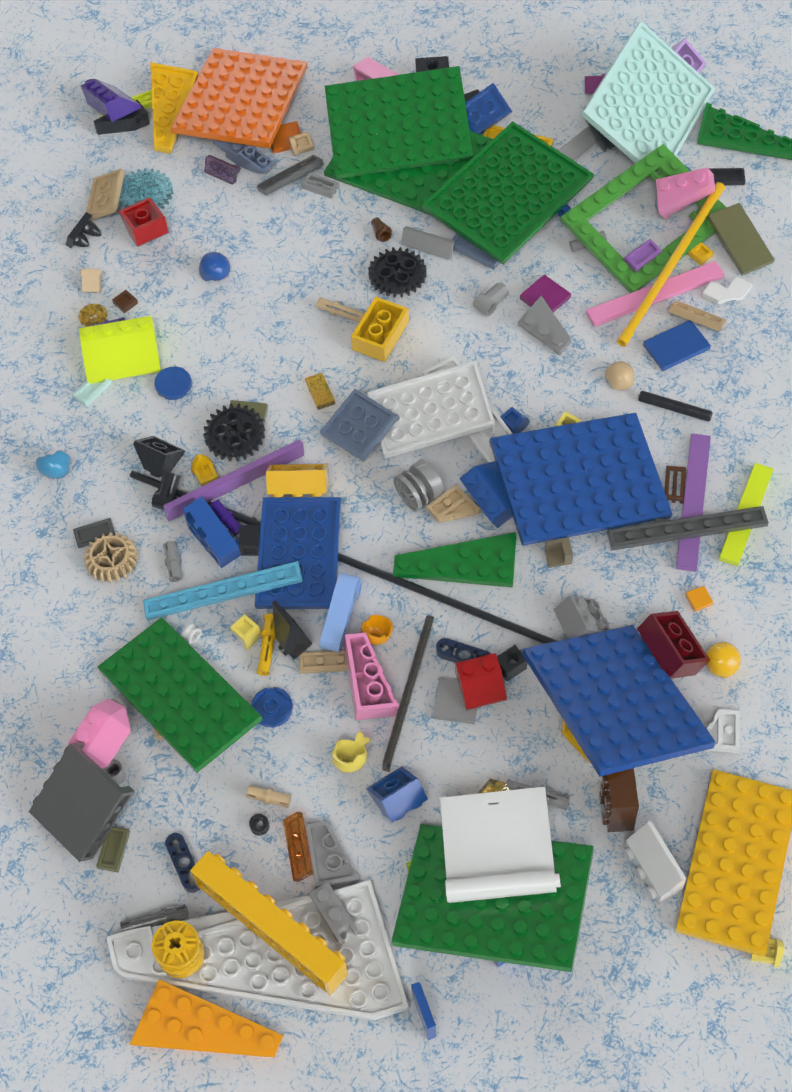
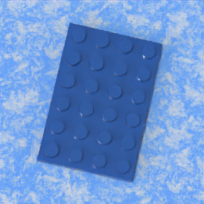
M263 497L257 571L298 561L303 582L256 593L255 609H273L272 602L274 600L284 609H329L338 573L341 497Z

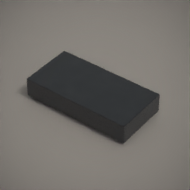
M709 168L714 174L715 184L720 182L725 186L745 185L744 168Z

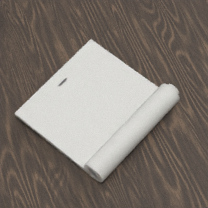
M545 787L440 798L446 867L445 886L448 903L557 892V887H561L559 873L555 874Z

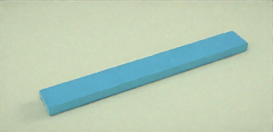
M296 561L143 600L145 617L148 621L303 582L299 562Z

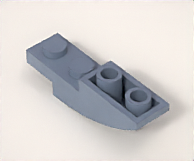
M213 140V144L226 153V158L249 171L264 174L275 164V161L254 146Z

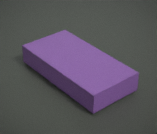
M649 239L625 256L623 261L636 273L644 265H647L660 255L662 250Z

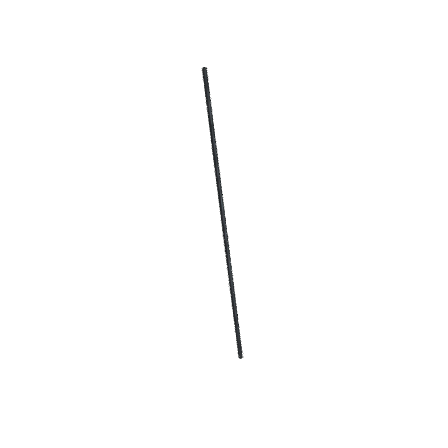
M134 470L130 473L131 478L159 488V480ZM177 488L175 496L181 497L188 494V492ZM226 508L234 514L233 517L237 521L247 525H260L261 527V521ZM339 553V562L540 643L546 644L557 641L403 578L393 577V574Z

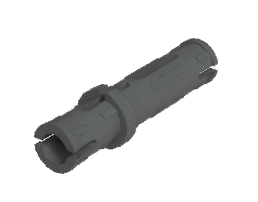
M186 904L169 909L162 908L161 911L121 921V931L124 932L146 926L154 927L175 920L189 918Z

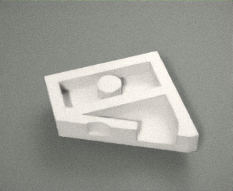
M718 709L707 728L716 744L714 748L705 751L739 753L740 711Z

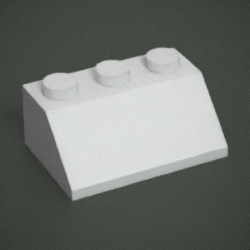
M649 821L626 840L624 854L629 861L634 863L638 878L646 883V890L652 900L655 899L659 905L682 892L686 877L652 821Z

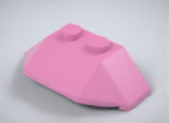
M108 698L92 706L69 740L68 745L84 742L85 745L82 750L101 769L108 767L131 732L126 707Z

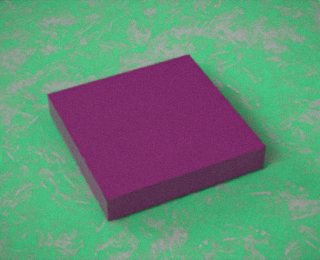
M544 274L520 295V300L532 307L539 297L542 296L554 313L571 298V293Z

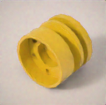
M175 920L167 922L158 928L153 936L151 945L153 956L163 972L170 977L179 979L189 977L197 972L203 964L205 956L203 943L193 926L185 921ZM175 944L178 945V946L180 945V947H179V948H176V947L173 948V945H175Z

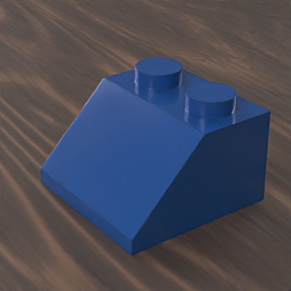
M402 766L366 788L383 815L391 822L402 819L407 812L421 807L423 802L428 800L418 778Z

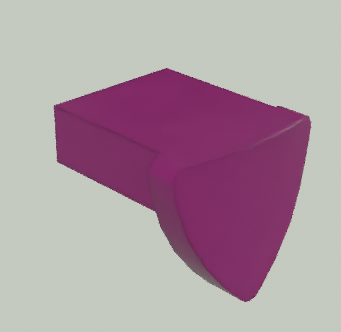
M606 74L585 76V94H594Z

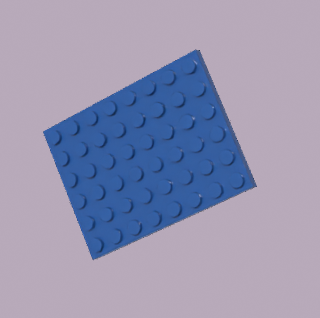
M637 413L490 438L489 443L522 546L651 522L656 518L667 519L673 515Z
M633 625L523 648V657L599 777L715 747L716 741L672 679L662 670Z

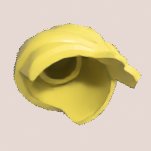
M358 731L355 741L338 740L332 751V763L344 773H352L361 769L367 761L365 745L371 739L364 737L363 733Z

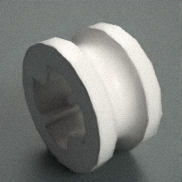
M190 624L183 631L182 638L187 640L189 644H193L200 638L202 630L197 628L195 624Z

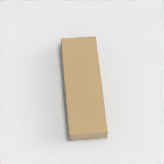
M675 301L669 309V312L719 332L727 322L724 318L680 301Z
M341 650L340 653L334 651L303 652L299 655L300 674L347 671L344 650Z

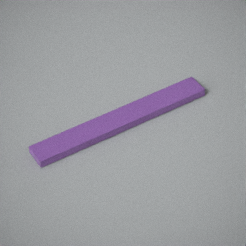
M691 434L682 519L703 515L711 436ZM700 537L679 540L676 569L696 572Z
M297 440L163 505L165 517L168 521L184 515L183 508L201 496L208 503L266 475V470L270 465L288 464L303 457L304 446L302 441Z

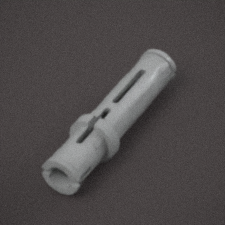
M507 779L504 791L535 787ZM547 789V807L551 805L567 811L570 797L552 793V790Z

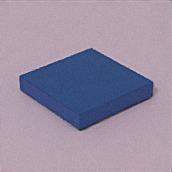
M421 983L411 984L412 997L428 1040L436 1038V1024Z

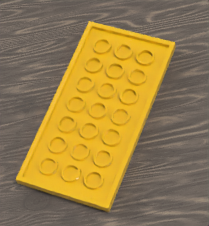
M713 769L676 925V933L762 957L766 956L792 829V790Z

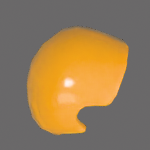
M370 615L366 622L363 621L360 633H366L370 644L381 645L390 639L393 623L382 615Z

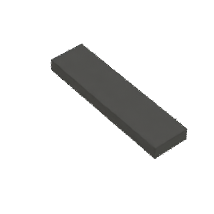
M312 155L258 184L257 189L267 196L324 165L321 158Z

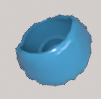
M58 450L53 455L47 454L45 457H38L36 459V468L42 475L48 478L60 479L66 476L69 471L70 456Z

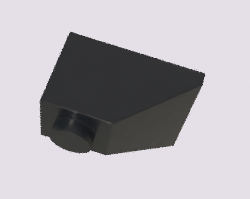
M155 436L134 440L133 443L143 468L154 477H161L163 471L171 473L185 453V450Z
M274 600L272 608L275 638L280 644L278 648L285 656L289 654L295 660L313 643L296 621Z

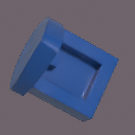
M513 407L500 416L513 434L521 433L530 423V420L525 415H522Z

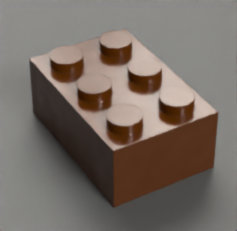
M634 768L602 776L599 800L600 805L603 804L602 824L607 825V832L634 831L639 809Z

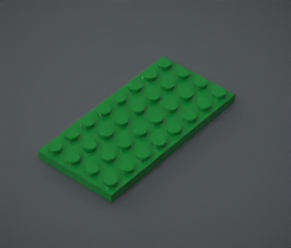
M162 617L97 666L109 682L196 773L263 720L261 715Z

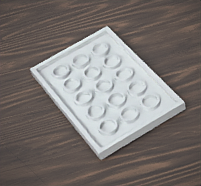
M476 360L367 392L369 398L398 416V420L380 441L385 459L496 427Z

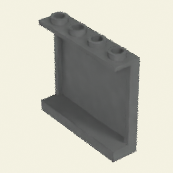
M84 742L70 744L64 749L62 758L54 766V771L49 779L44 782L43 789L33 800V805L29 810V813L79 862L94 858L135 792L130 786L120 787L82 750L85 745Z

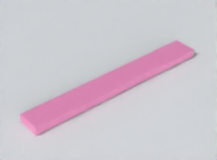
M714 261L669 278L651 305L701 287L711 281L714 282L724 278V272L717 262ZM652 285L587 309L586 315L592 325L596 327L635 312Z

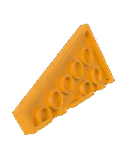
M159 979L129 1045L275 1058L284 1035Z

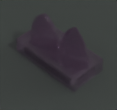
M212 155L206 156L205 173L232 185L236 183L237 174L241 170L240 165H232Z

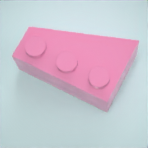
M707 167L656 179L659 214L666 220L673 213L682 211L687 205L693 202L696 203L715 192L714 174Z

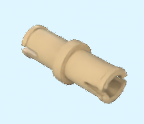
M249 785L246 798L263 801L266 805L271 803L288 808L291 794L273 791V788L264 789Z

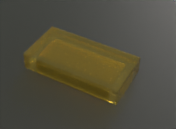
M323 373L305 378L317 410L335 405L334 397Z

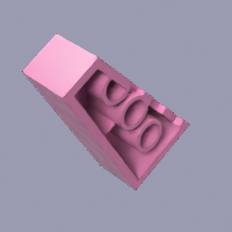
M366 633L345 635L343 646L355 721L397 716L398 702L394 699L392 689L384 677L382 667L376 659L375 652Z

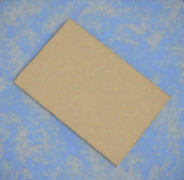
M122 169L93 179L86 211L92 215L91 220L117 212L125 174Z

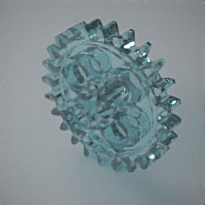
M144 168L143 172L138 169L137 173L131 171V176L125 175L126 180L123 179L119 198L121 207L126 208L149 197L158 208L165 209L164 204L169 205V200L172 199L173 187L165 173L160 174V170L154 172L153 168L147 171Z

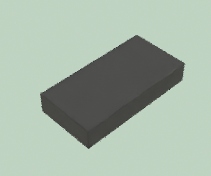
M111 518L73 529L78 548L88 546L89 542H95V537L102 538V533L105 536H109L110 532L114 536L116 535Z

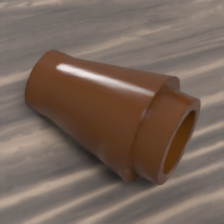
M378 217L372 219L371 225L373 226L376 239L381 242L388 241L392 236L391 228Z

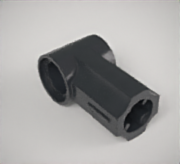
M163 471L159 488L152 497V507L164 510L163 505L177 499L175 494L180 475Z

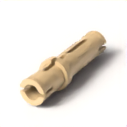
M322 297L317 301L316 307L318 309H323L331 312V315H339L356 322H360L365 314L364 312L341 305L338 301L332 302ZM329 306H333V307H336V308H338V309H341V311L336 310V309H333V308H330ZM346 312H350V313L356 314V315H358V317L353 316V315H350V314H348V313H346Z

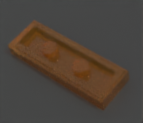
M295 812L283 819L293 881L300 882L311 876L313 869L303 813Z

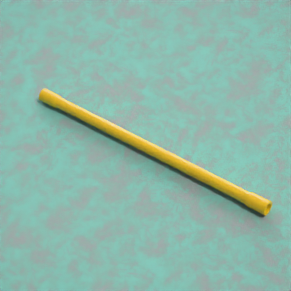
M720 182L715 184V192L709 195L629 324L617 339V343L620 346L626 347L634 335V331L715 202L725 190L724 184Z

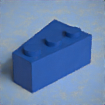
M202 496L183 508L188 529L221 568L241 556L238 540L235 537L232 538L227 527L221 523Z

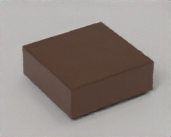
M124 290L112 299L113 304L123 313H126L138 304V300L127 290Z

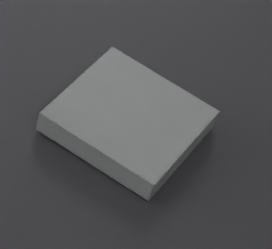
M439 678L433 719L475 725L477 708L466 711L458 681Z

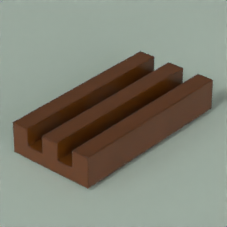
M666 466L664 492L667 500H671L672 503H676V501H679L680 504L684 503L686 467ZM670 471H673L672 495H669ZM678 471L681 472L680 496H676Z

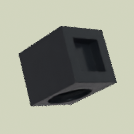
M240 525L239 549L241 556H258L260 525Z
M513 645L497 656L502 676L507 682L527 669V661L522 655L523 650H519L516 645ZM514 660V661H516L517 663H516V664H510L509 661Z

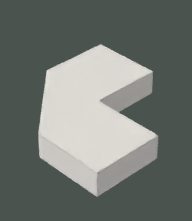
M737 276L728 288L711 281L703 291L702 297L715 304H724L726 301L731 300L740 301L745 298L752 287V283Z

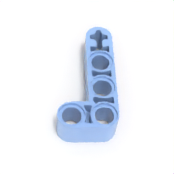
M339 573L319 648L340 653L355 599L358 600L361 593L362 581L360 577Z

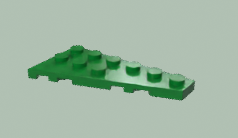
M706 102L697 144L792 160L791 138L774 134L775 131L764 130L760 128L759 124L738 115H729L726 113V110L722 108L719 110L712 107V104Z
M517 532L395 555L393 577L513 588Z

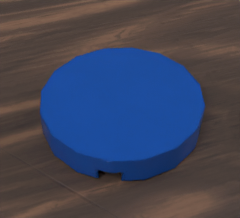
M174 366L161 370L155 378L154 386L159 396L165 397L167 400H177L187 395V392L192 387V380L184 368Z
M278 687L262 689L255 695L251 704L261 715L263 720L259 724L264 727L275 728L283 725L289 720L293 711L291 697L285 690Z

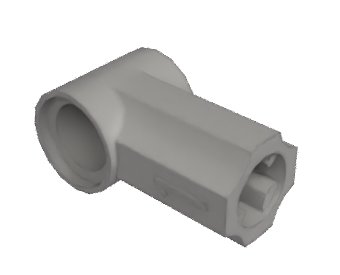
M502 282L496 283L485 294L480 293L473 301V307L486 316H490L495 311L497 305L509 295V290Z

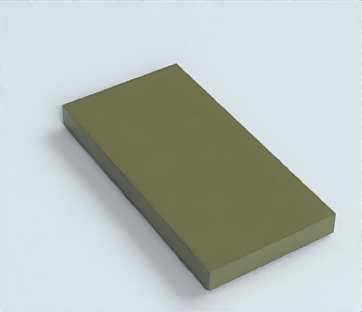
M740 203L708 215V221L742 276L774 263V257Z

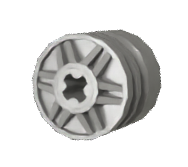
M423 459L410 466V472L404 470L401 475L398 474L393 478L395 489L403 502L416 512L422 506L428 504V499L434 500L444 493V485L439 474L430 463Z

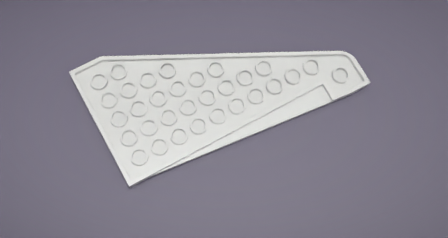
M371 880L334 890L359 931L355 935L350 928L340 934L344 941L341 945L337 942L310 896L279 901L275 904L279 909H287L293 915L292 919L295 922L304 923L310 929L309 933L315 938L320 936L328 944L326 947L332 952L337 950L345 957L344 961L347 965L348 976L331 996L229 912L184 920L192 925L203 943L205 956L199 970L193 975L182 979L172 978L165 974L153 956L151 947L153 936L158 928L163 925L131 929L106 937L113 968L121 977L128 980L157 984L160 979L182 989L369 1020H377L409 1010ZM175 944V945H173V948H174V947L179 948L180 945L178 946V945Z

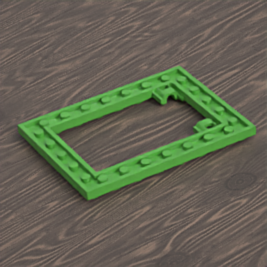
M662 144L562 215L560 221L629 293L635 292L659 276L685 233L664 247L662 253L634 273L628 264L623 261L624 258L588 221L648 177L656 183V179L690 172V170ZM709 195L695 203L699 208L689 215L693 221ZM718 199L708 215L727 207ZM708 215L680 260L692 248L701 242H705L716 233L707 219Z

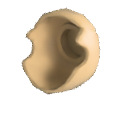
M623 361L614 362L606 369V381L610 383L612 389L625 390L633 385L635 378L630 364Z

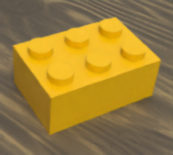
M375 296L351 335L352 350L386 362L409 323L408 308Z
M328 463L270 465L266 470L267 494H272V497H283L284 494H292V497H302L303 494H311L313 497L323 496V493H326L329 487Z

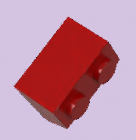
M150 197L119 210L121 219L137 247L169 233L165 216Z
M496 653L455 663V674L466 711L507 700L502 671Z

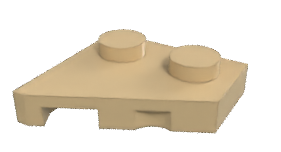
M457 485L426 506V511L438 523L481 513V509Z

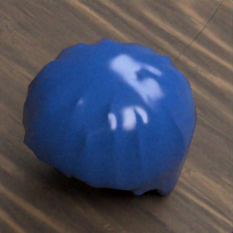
M219 252L206 253L199 264V274L205 281L222 280L230 272V264L227 257Z

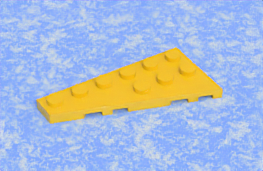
M150 62L155 151L171 154L178 134L171 132V126L199 74L198 71Z

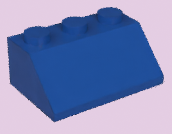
M495 461L474 466L459 478L488 519L497 528L513 517Z

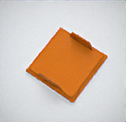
M297 121L280 125L271 145L273 154L291 150L288 137L302 134Z

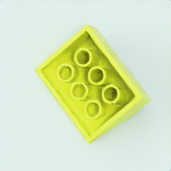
M152 316L79 328L86 378L90 384L104 382L105 379L116 380L161 371L156 331Z

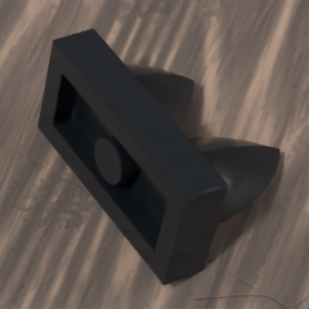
M86 212L68 235L66 246L72 248L74 245L89 247V241L83 233L91 236H101L99 228L91 221V214Z

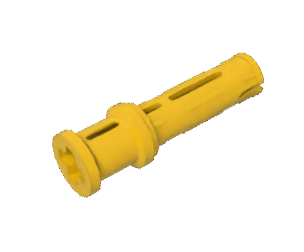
M273 614L263 615L264 627L260 633L262 645L256 671L261 676H268L270 673L274 641L276 640Z

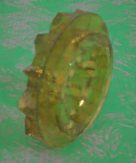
M89 304L80 310L78 318L81 325L89 327L88 325L104 322L108 314L104 306Z

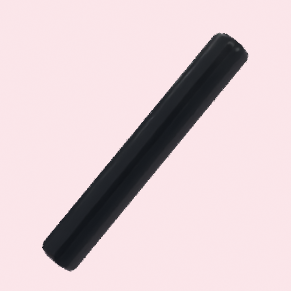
M641 391L638 400L640 402L707 422L711 420L713 412L650 392Z

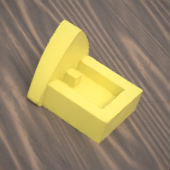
M769 939L766 956L762 957L751 954V961L774 964V967H779L784 953L783 941Z

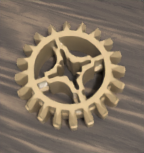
M111 532L109 536H105L102 533V538L95 537V542H89L90 548H85L84 565L91 576L93 575L94 579H100L103 583L107 579L110 583H112L113 579L119 582L122 576L127 579L126 573H132V567H136V561L138 560L137 549L131 539L128 540L126 535L121 537L119 532L115 536Z

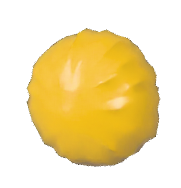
M718 642L709 647L706 652L710 659L706 665L713 675L727 678L739 670L741 655L732 644Z

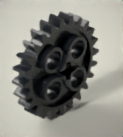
M392 247L390 252L385 249V254L379 252V257L374 256V261H370V267H368L371 285H374L375 290L379 289L380 294L386 292L387 297L393 294L395 298L399 294L402 298L403 293L410 296V291L416 293V287L421 288V283H425V277H427L424 259H421L420 254L415 256V251L409 253V248L402 251V248L399 247L398 251H396Z
M231 403L229 409L223 405V411L216 409L217 415L210 414L212 420H206L207 426H204L206 433L203 436L206 439V446H208L210 452L213 451L215 457L220 454L221 460H223L227 456L229 462L232 460V457H235L238 462L240 456L245 460L246 454L253 456L252 450L259 451L257 445H263L262 439L265 438V427L263 419H260L259 413L255 414L254 408L249 410L248 406L245 405L242 409L240 403L234 408Z

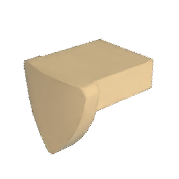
M309 132L288 137L289 146L294 156L314 150Z
M80 270L82 292H101L102 270Z

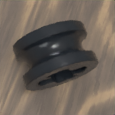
M255 814L249 821L253 834L262 836L268 832L270 826L265 815ZM259 821H262L264 827L261 828L260 826V829H256L255 822L259 823Z

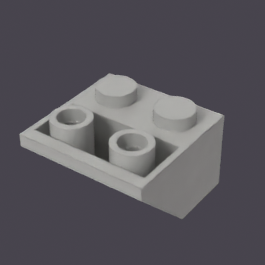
M569 596L553 609L568 639L610 630L609 623L603 617L600 605L595 599Z

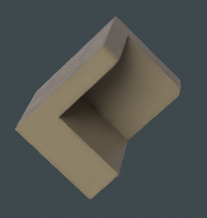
M569 537L545 541L544 551L549 568L572 564L573 552Z

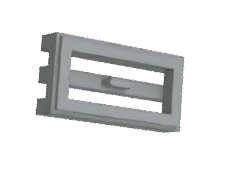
M310 172L301 183L302 189L331 199L333 194L337 192L336 189L340 187L339 182Z

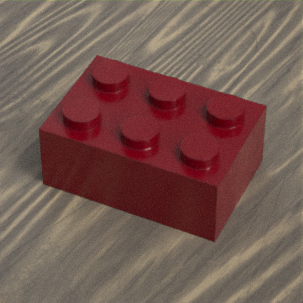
M679 611L650 614L637 628L642 640L647 644L662 670L671 679L694 676L710 661Z

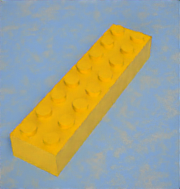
M207 851L190 870L196 886L331 996L348 976L347 965L344 961L345 957L337 950L332 952L327 948L328 944L320 936L315 938L309 933L310 929L304 923L295 922L292 919L293 915L287 909H279L271 896L268 894L263 896L258 892L259 888L251 880L246 882L241 878L242 874L233 866L230 869L225 865L226 861L219 854L213 855Z

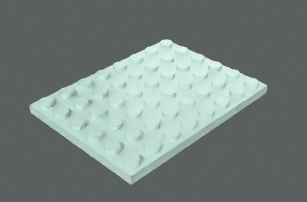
M639 22L584 108L581 116L635 163L662 144L676 156L706 106V102L709 101L715 87L643 22Z

